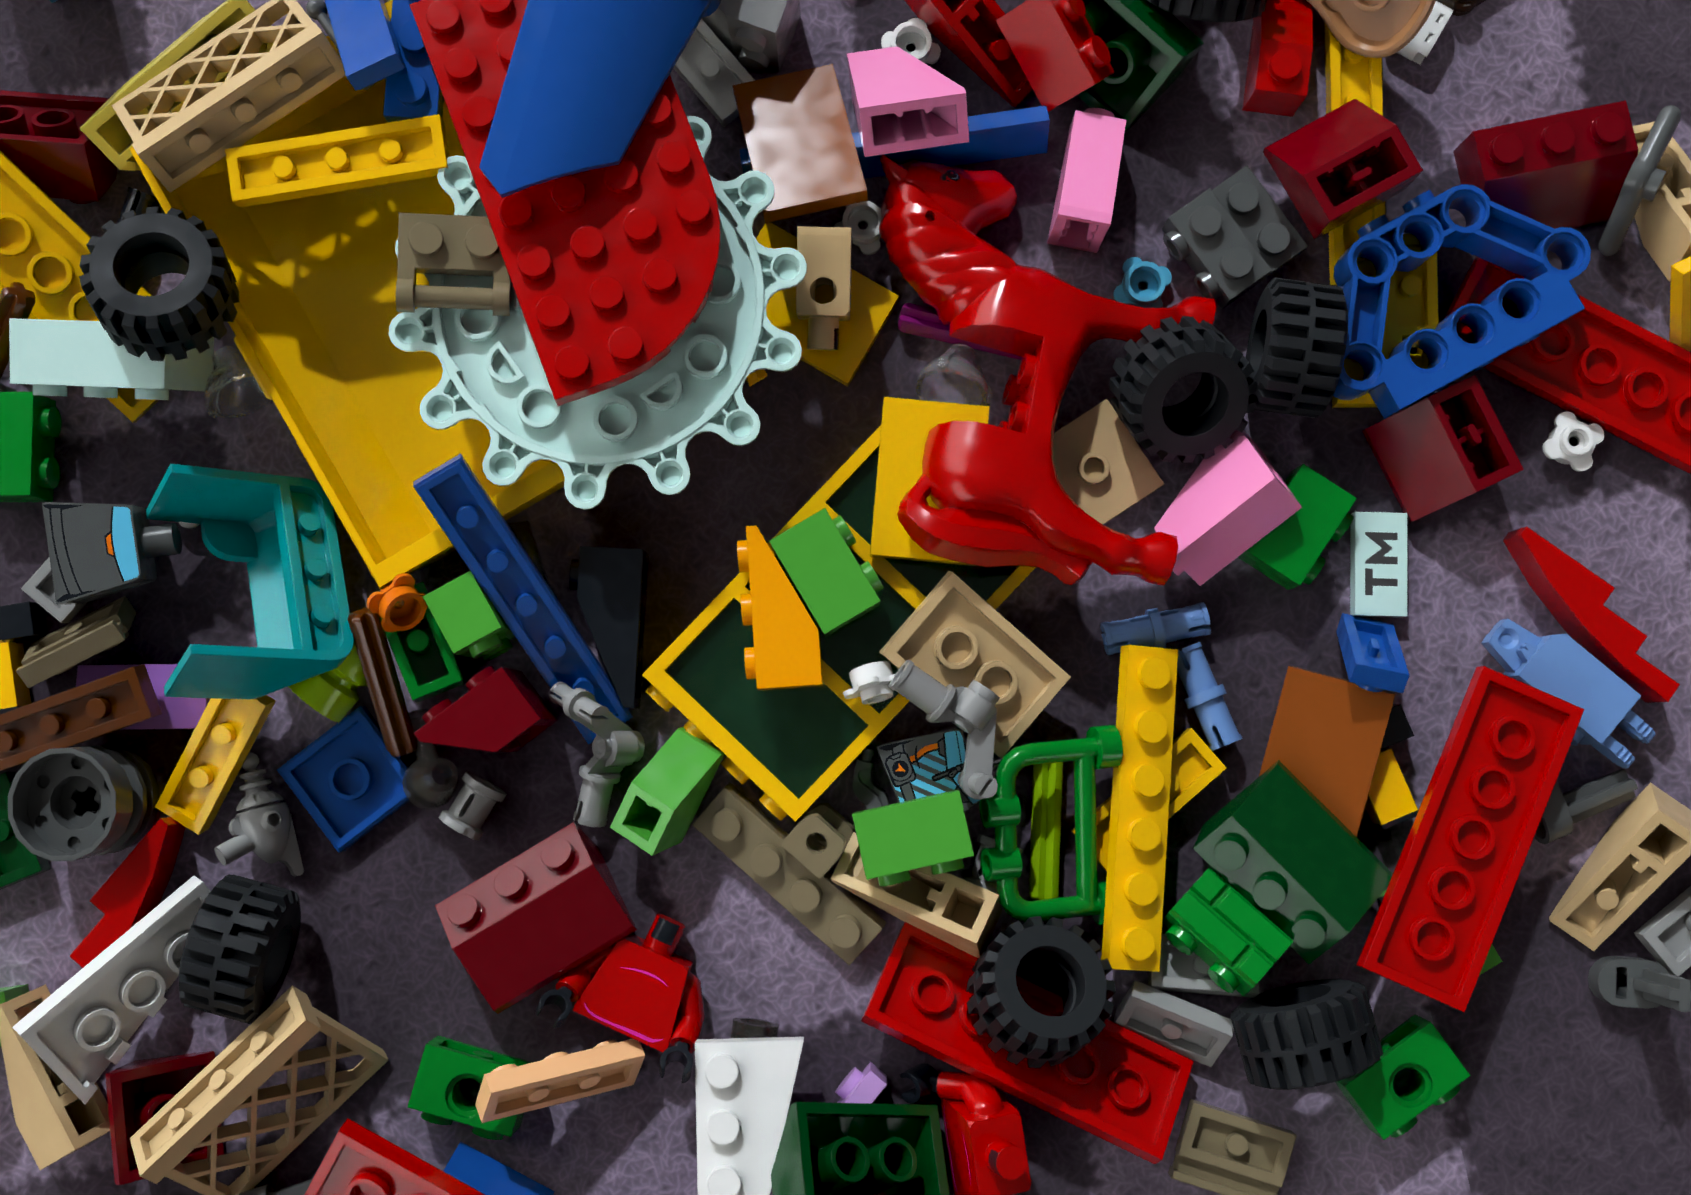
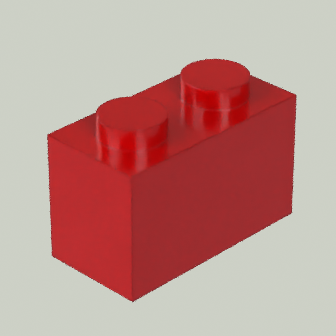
M1027 0L996 20L1040 104L1047 106L1048 112L1114 73L1110 64L1111 56L1107 45L1099 36L1094 34L1085 17L1086 9L1083 0Z

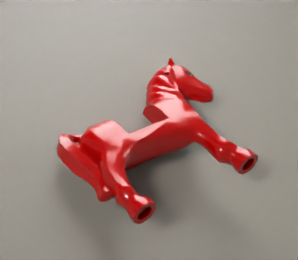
M883 154L880 161L889 185L881 206L882 219L879 224V233L887 244L890 261L899 268L903 278L915 289L922 301L936 309L941 322L944 325L950 324V337L1023 357L1017 376L1013 374L1009 376L1003 392L1002 404L1010 406L1008 422L1001 421L999 426L975 421H951L938 424L929 431L924 448L922 475L900 502L897 513L899 522L911 539L926 552L948 560L982 567H1038L1053 574L1068 585L1078 583L1085 576L1093 562L1111 575L1137 576L1148 583L1164 586L1170 578L1176 562L1178 551L1177 536L1155 532L1135 539L1127 534L1104 526L1085 513L1065 492L1057 478L1053 461L1054 427L1062 397L1080 357L1090 344L1105 338L1122 340L1124 342H1128L1131 338L1136 343L1143 337L1140 332L1141 329L1149 324L1154 330L1160 328V320L1172 317L1177 324H1179L1182 316L1193 317L1198 323L1204 320L1213 325L1216 312L1215 299L1190 296L1170 308H1143L1089 294L1041 268L1018 265L1011 257L976 236L982 228L1007 218L1016 205L1017 194L1015 187L1001 172L995 170H963L918 159H909L904 163L897 164ZM929 495L939 509L929 506L927 502Z

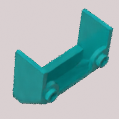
M170 463L146 509L147 519L200 524L203 543L214 556L226 561L247 563L257 647L190 644L164 686L165 697L257 699L339 667L351 652L354 638L348 623L350 612L334 509L321 485L307 478Z

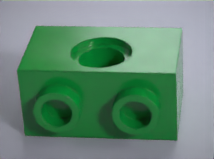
M1416 1014L1380 1040L1383 1055L1377 1062L1356 1075L1335 1082L1366 1126L1383 1140L1389 1136L1398 1137L1408 1132L1417 1123L1418 1119L1416 1116L1432 1104L1437 1106L1451 1100L1460 1091L1459 1084L1470 1076L1434 1025ZM1404 1068H1410L1412 1073L1411 1084L1406 1090L1396 1093L1393 1089L1395 1075Z
M436 1036L425 1045L408 1108L422 1111L421 1118L434 1124L451 1125L453 1121L473 1126L472 1132L486 1139L502 1140L504 1135L512 1137L521 1126L524 1113L481 1123L475 1106L476 1102H471L465 1098L462 1093L461 1084L465 1078L475 1079L481 1084L484 1074L490 1073L502 1065L515 1064L520 1066L533 1062L442 1036Z

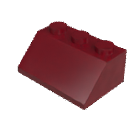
M0 90V151L49 198L69 199L76 204L99 201L115 181L117 167L80 130V127L109 98Z
M1625 100L1473 131L1453 153L1461 184L1474 185L1482 189L1488 195L1490 201L1554 229L1559 227L1574 229L1608 222L1624 181L1638 156V146Z
M574 822L435 905L452 950L492 1010L497 1014L637 930L598 846Z

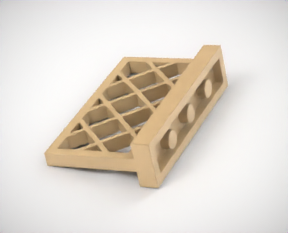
M270 0L114 103L112 107L134 142L132 146L137 155L171 193L225 157V149L240 147L346 75L340 57L321 29L311 20L297 0ZM287 14L283 25L271 26ZM262 43H273L269 52L258 53ZM242 45L238 55H228L230 51ZM229 72L224 82L214 83L218 73ZM198 74L194 84L183 85L185 81ZM184 101L179 112L169 113L174 102ZM150 104H153L149 114L135 115Z
M292 985L130 1137L139 1175L155 1184L164 1177H167L203 1195H239L241 1192L251 1190L388 1061V1057L382 1048L312 1007L308 995ZM319 1031L327 1035L326 1046L299 1051ZM354 1055L364 1057L353 1069L335 1073L336 1059ZM325 1062V1075L297 1081L298 1067ZM287 1070V1083L258 1089L275 1072ZM324 1091V1097L314 1106L296 1110V1097ZM286 1099L285 1112L257 1118V1105ZM247 1108V1121L218 1127L235 1110ZM285 1128V1133L275 1143L256 1147L257 1134ZM246 1137L245 1150L217 1156L218 1143ZM207 1146L206 1159L185 1164L180 1163L192 1150ZM245 1166V1171L229 1186L216 1180V1172Z

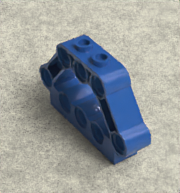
M1468 184L1452 187L1436 197L1431 190H1428L1404 204L1402 208L1405 213L1389 222L1386 215L1370 221L1357 230L1360 238L1339 257L1334 266V280L1336 285L1343 290L1348 309V334L1344 360L1353 359L1362 366L1364 376L1362 381L1350 378L1345 371L1343 361L1340 378L1333 396L1340 400H1353L1369 393L1383 418L1386 419L1426 396H1431L1448 387V384L1466 374L1485 367L1497 357L1517 346L1521 347L1539 337V334L1582 311L1585 307L1569 282L1586 270L1591 259V249L1588 240L1582 233L1568 227L1554 229L1490 201V198L1482 189ZM1449 209H1455L1464 216L1466 227H1461L1450 219ZM1403 233H1410L1419 240L1421 252H1415L1405 245ZM1442 246L1456 247L1524 277V279L1515 278L1507 281L1487 295L1481 304L1470 303L1461 306L1437 324L1435 330L1421 329L1415 331L1392 349L1388 359L1384 357L1382 346L1390 280L1395 270L1399 272L1416 270ZM1547 251L1555 253L1560 258L1562 263L1561 269H1557L1549 263ZM1358 257L1366 258L1373 263L1376 269V277H1368L1359 270L1357 266ZM1503 298H1508L1516 304L1518 318H1514L1505 312L1502 305ZM1457 322L1467 325L1472 330L1473 343H1467L1458 336L1456 330ZM1411 347H1417L1427 355V369L1416 366L1410 356Z

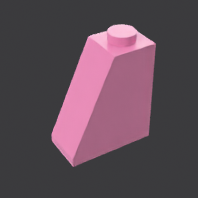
M898 46L847 54L852 104L865 157L969 142L967 97L964 87Z
M1088 108L1084 112L1075 110L1069 128L1047 244L1094 253L1098 252L1112 221L1126 126L1125 119L1115 118L1112 112L1101 108Z
M1236 430L1230 436L1234 442L1227 448L1219 445L1214 448V456L1202 460L1154 527L1156 532L1177 536L1178 551L1173 572L1179 576L1185 571L1199 586L1302 508L1266 455L1244 430L1243 432Z

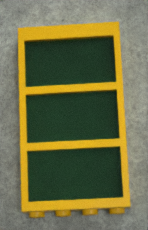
M881 425L773 537L775 538L824 508L831 519L841 515L857 542L850 546L849 549L859 565L866 561L871 564L884 589L876 593L881 601L880 605L825 637L772 549L770 542L767 543L819 630L823 686L759 691L756 687V679L746 680L744 648L754 647L752 625L743 626L741 594L750 593L749 572L739 573L642 674L651 683L645 692L666 712H669L675 706L689 720L683 726L688 733L709 744L712 742L727 756L721 762V765L741 784L744 785L750 778L765 792L759 798V801L780 821L789 815L796 822L909 702L904 696L893 691V696L885 701L874 704H862L861 697L845 699L843 692L852 688L849 677L851 670L872 662L888 661L879 651L948 571L956 574L996 610L1036 568L1030 566L982 567L977 565L970 566L870 557ZM890 663L893 674H895L898 669Z

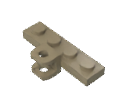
M729 782L692 824L849 966L887 923L857 895L831 881L833 874L829 869L839 859L855 830L854 826L830 804L820 803L813 807L794 829L787 834Z

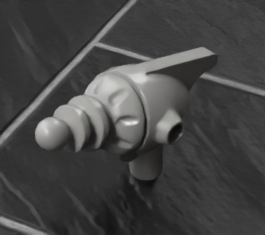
M249 752L242 765L246 772L239 775V778L245 781L239 787L240 791H245V797L241 799L236 808V812L240 811V813L236 814V817L230 821L228 826L230 834L234 837L214 848L215 854L221 864L226 866L253 851L266 863L282 862L288 867L292 876H300L303 874L304 868L289 807L286 802H281L284 798L280 794L268 789L267 786L272 781L271 779H264L263 775L267 773L266 769H257L259 758L256 754Z

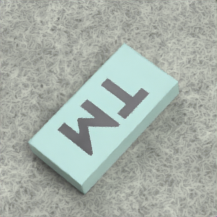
M1351 513L1354 519L1350 524V615L1358 617H1407V513Z

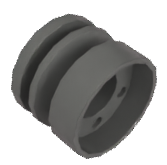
M119 745L48 749L31 757L15 774L8 793V819L16 838L32 854L49 861H75L95 855L116 853L137 844L152 828L158 812L155 806L159 800V785L151 766L135 751Z

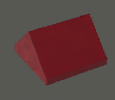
M214 1051L135 1060L105 1073L115 1185L120 1186L144 1179L139 1175L130 1137L215 1058ZM223 1142L217 1144V1156L224 1155ZM207 1146L192 1150L180 1163L185 1164L206 1159Z

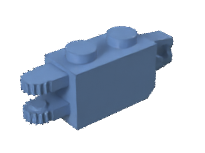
M1507 618L1495 624L1481 642L1505 669L1504 675L1585 709L1571 745L1577 746L1579 743L1581 745H1591L1602 755L1606 756L1607 759L1611 760L1612 763L1627 769L1635 761V757L1625 746L1610 735L1617 725L1626 731L1630 737L1642 743H1649L1656 735L1653 728L1631 710L1641 695L1568 634L1538 637Z

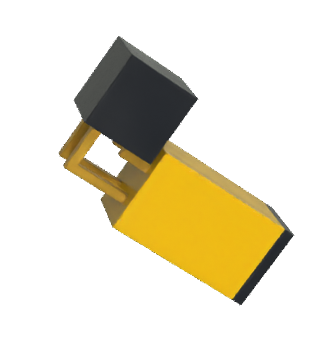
M27 601L0 606V714L31 704L30 690L16 672L17 668L23 666L21 663L25 656L23 644L14 642L42 638L48 635L44 608L36 602Z
M1393 704L1365 804L1375 829H1388L1416 817L1419 811L1392 749L1386 748L1414 736L1401 704Z

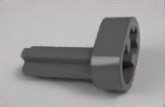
M1620 769L1565 793H1562L1556 781L1534 838L1539 843L1548 844L1572 834L1574 823L1636 798L1634 790L1638 788L1635 780L1629 779L1626 770Z
M1607 956L1595 961L1589 970V988L1593 995L1602 1002L1618 1007L1644 1009L1657 1008L1662 1005L1677 1011L1690 1012L1691 980L1669 974L1667 969L1658 962L1639 957ZM1618 972V974L1627 976V986H1619L1616 990Z

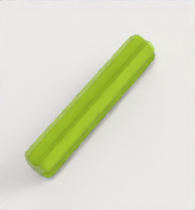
M1063 762L1033 765L1029 896L1033 900L1058 898Z

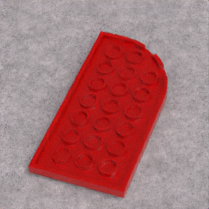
M421 0L409 4L557 406L612 388L650 369L671 352L670 348L682 337L692 322L695 323L704 309L713 288L721 246L720 216L716 194L671 76H668L619 165L560 177L502 198L480 170L479 165L528 0Z

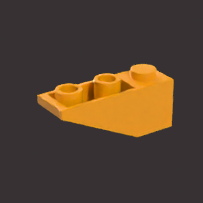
M757 525L746 526L747 540L737 541L739 573L749 572L750 593L741 594L743 626L752 625L754 647L744 648L746 680L756 679V687L759 691L823 686L819 630Z

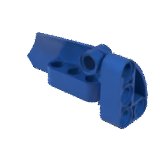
M528 0L479 165L480 170L499 195L504 198L531 186L560 177L619 165L700 20L714 13L718 9L721 0Z

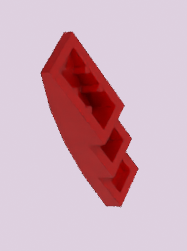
M1527 526L1508 532L1503 539L1504 544L1530 587L1561 627L1578 644L1641 695L1640 699L1645 703L1669 702L1680 684L1636 654L1647 638V635L1604 606V603L1615 588Z
M171 817L160 818L89 900L105 915L70 955L82 968L159 905L174 869L186 829L185 826Z

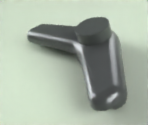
M1675 105L1665 106L1659 112L1638 156L1630 168L1599 241L1598 249L1604 256L1610 257L1618 253L1642 199L1653 202L1667 171L1657 167L1681 119V111Z

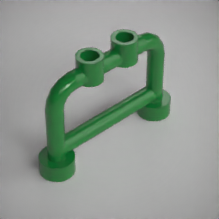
M1116 726L1090 727L1086 738L1028 743L1015 747L1003 756L995 772V779L998 783L997 792L993 797L981 799L979 802V812L983 826L985 828L995 827V847L982 850L981 869L987 881L996 880L997 894L1000 897L999 902L1007 914L1013 918L1026 922L1029 917L1041 916L1042 921H1049L1051 917L1067 919L1092 915L1097 925H1103L1106 881L1098 882L1095 769L1115 768L1121 764L1123 745ZM1074 761L1076 896L1026 901L1019 895L1018 877L1022 874V857L1017 847L1016 825L1021 820V805L1015 789L1016 776L1025 766Z

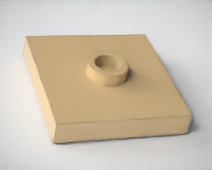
M1105 399L1054 433L1053 461L1057 478L1063 489L1085 513L1103 525L1164 485V482L1127 427L1120 420L1119 415L1108 399Z

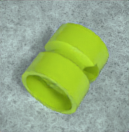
M355 643L351 652L339 667L288 686L293 693L311 708L338 723L359 700L356 691L358 686L368 687Z

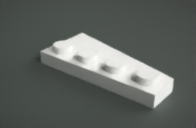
M192 876L12 1027L85 1105L98 1089L95 1082L112 1062L117 1065L132 1046L127 1041L148 1015L153 1018L167 1001L164 995L179 976L181 957L191 925L205 898L211 892L204 882L196 876Z
M804 1037L697 1039L695 1041L698 1195H770L772 1187L771 1172L787 1119Z

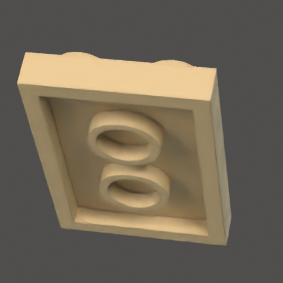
M951 571L945 574L879 651L897 669L906 660H911L915 666L945 687L952 684L955 687L964 686L968 688L972 680H975L998 695L1000 699L995 705L997 715L994 753L1000 758L1008 752L1071 678Z

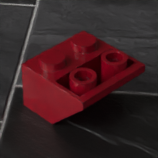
M1357 99L1349 101L1265 147L1263 150L1264 155L1314 240L1404 191L1423 171L1397 125Z
M1476 375L1433 394L1362 431L1404 513H1407L1409 523L1524 470Z
M489 666L477 673L465 684L469 691L457 701L452 703L448 698L428 710L422 716L426 724L415 731L414 735L420 742L491 752H517L557 722L558 719L522 671L506 667H500L498 670H495L493 666Z

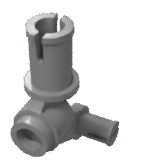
M909 659L906 660L895 673L889 688L898 692L927 713L926 720L930 723L952 722L968 733L964 769L958 775V784L962 791L973 799L981 800L993 797L998 789V783L993 778L992 769L997 715L995 705L1000 697L975 680H972L968 688L964 686L955 687L952 684L945 687L915 666L914 662Z
M557 682L550 689L551 692L555 693L549 694L550 700L563 707L566 716L574 721H578L596 734L592 743L594 756L586 765H582L579 768V775L583 780L573 820L578 821L579 824L584 826L604 827L607 824V813L613 785L620 782V772L625 766L632 765L633 762H638L642 758L645 749L644 739L640 732L633 731L628 725L613 715L607 707L599 704L595 700L594 695L583 688L573 689L565 682Z

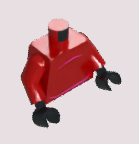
M656 914L645 939L631 933L563 974L556 983L555 989L547 991L542 995L536 1008V1015L538 1016L547 1004L557 1005L561 1009L562 1014L556 1020L553 1027L559 1028L566 1022L572 1009V1002H576L572 1011L662 1052L659 1067L661 1078L664 1077L665 1067L670 1062L677 1061L682 1063L685 1069L681 1083H686L691 1077L693 1065L691 1053L695 1051V1041L699 1039L705 1020L701 981L696 975L691 973L693 962L674 953L685 925L668 916Z
M927 1063L919 1064L900 1074L901 1078L911 1079L916 1088L902 1094V1098L910 1104L916 1103L934 1093H937L941 1099L955 1195H1017V1193L1031 1190V1178L1019 1110L1004 1098L995 1086L968 1073L942 1071L938 1076L935 1069Z

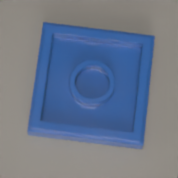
M359 706L277 769L338 853L347 850L426 789L403 756L393 757L387 751L380 726L365 706Z

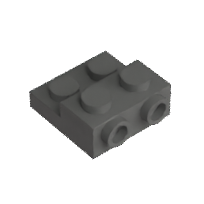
M1247 165L1213 190L1209 188L1172 214L1162 227V230L1165 232L1163 240L1169 252L1178 261L1185 259L1196 274L1194 283L1201 295L1206 298H1214L1221 309L1227 307L1304 252L1308 247Z

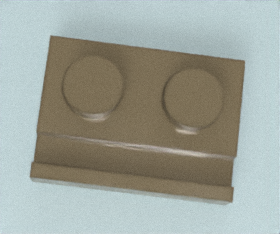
M123 596L32 642L21 661L23 666L16 670L17 674L25 685L30 688L54 675L66 672L78 663L102 651L117 646L129 636L128 631L136 615L133 606L126 596Z
M1189 1099L1175 1147L1176 1154L1168 1174L1172 1179L1222 1195H1277L1279 1187L1282 1188L1297 1135L1291 1130Z

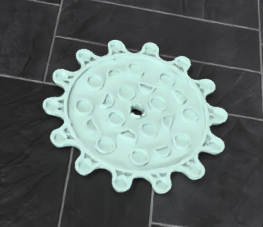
M686 116L704 160L712 141L711 129L702 118ZM460 155L448 157V168L438 169L437 178L440 186L454 202V215L488 217L466 157ZM748 171L730 181H720L710 176L720 216L721 246L713 288L707 303L695 323L692 322L682 337L670 348L671 352L633 379L612 388L557 406L512 282L510 316H493V310L423 307L415 309V313L402 312L395 316L389 325L391 342L404 352H431L438 357L442 364L443 372L440 382L423 397L420 403L422 420L429 427L437 430H446L467 419L482 422L489 430L491 437L489 449L482 462L483 472L489 481L499 486H509L517 482L526 468L535 461L550 460L558 464L565 477V496L572 505L579 509H593L598 506L605 497L607 480L610 474L617 467L625 464H633L642 468L647 473L653 487L662 494L675 495L685 490L691 476L686 460V448L689 441L695 435L702 432H713L732 445L744 446L753 442L760 433L761 424L759 416L746 403L743 397L745 380L751 373L757 370L768 369L776 372L792 370L798 365L802 357L800 341L795 335L778 329L771 324L766 312L768 301L773 294L780 290L798 286L804 280L807 273V263L804 256L798 250L790 247L775 249L764 247L758 243L753 235L752 227L755 218L772 203L774 198V185L771 178L760 171ZM397 239L396 244H395V252H396L397 258H398V239ZM424 274L429 281V286L493 288V276Z

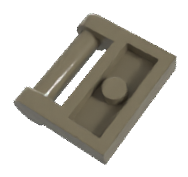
M399 213L396 281L397 312L415 313V307L493 310V316H510L511 279L488 217ZM416 273L493 276V288L416 285Z

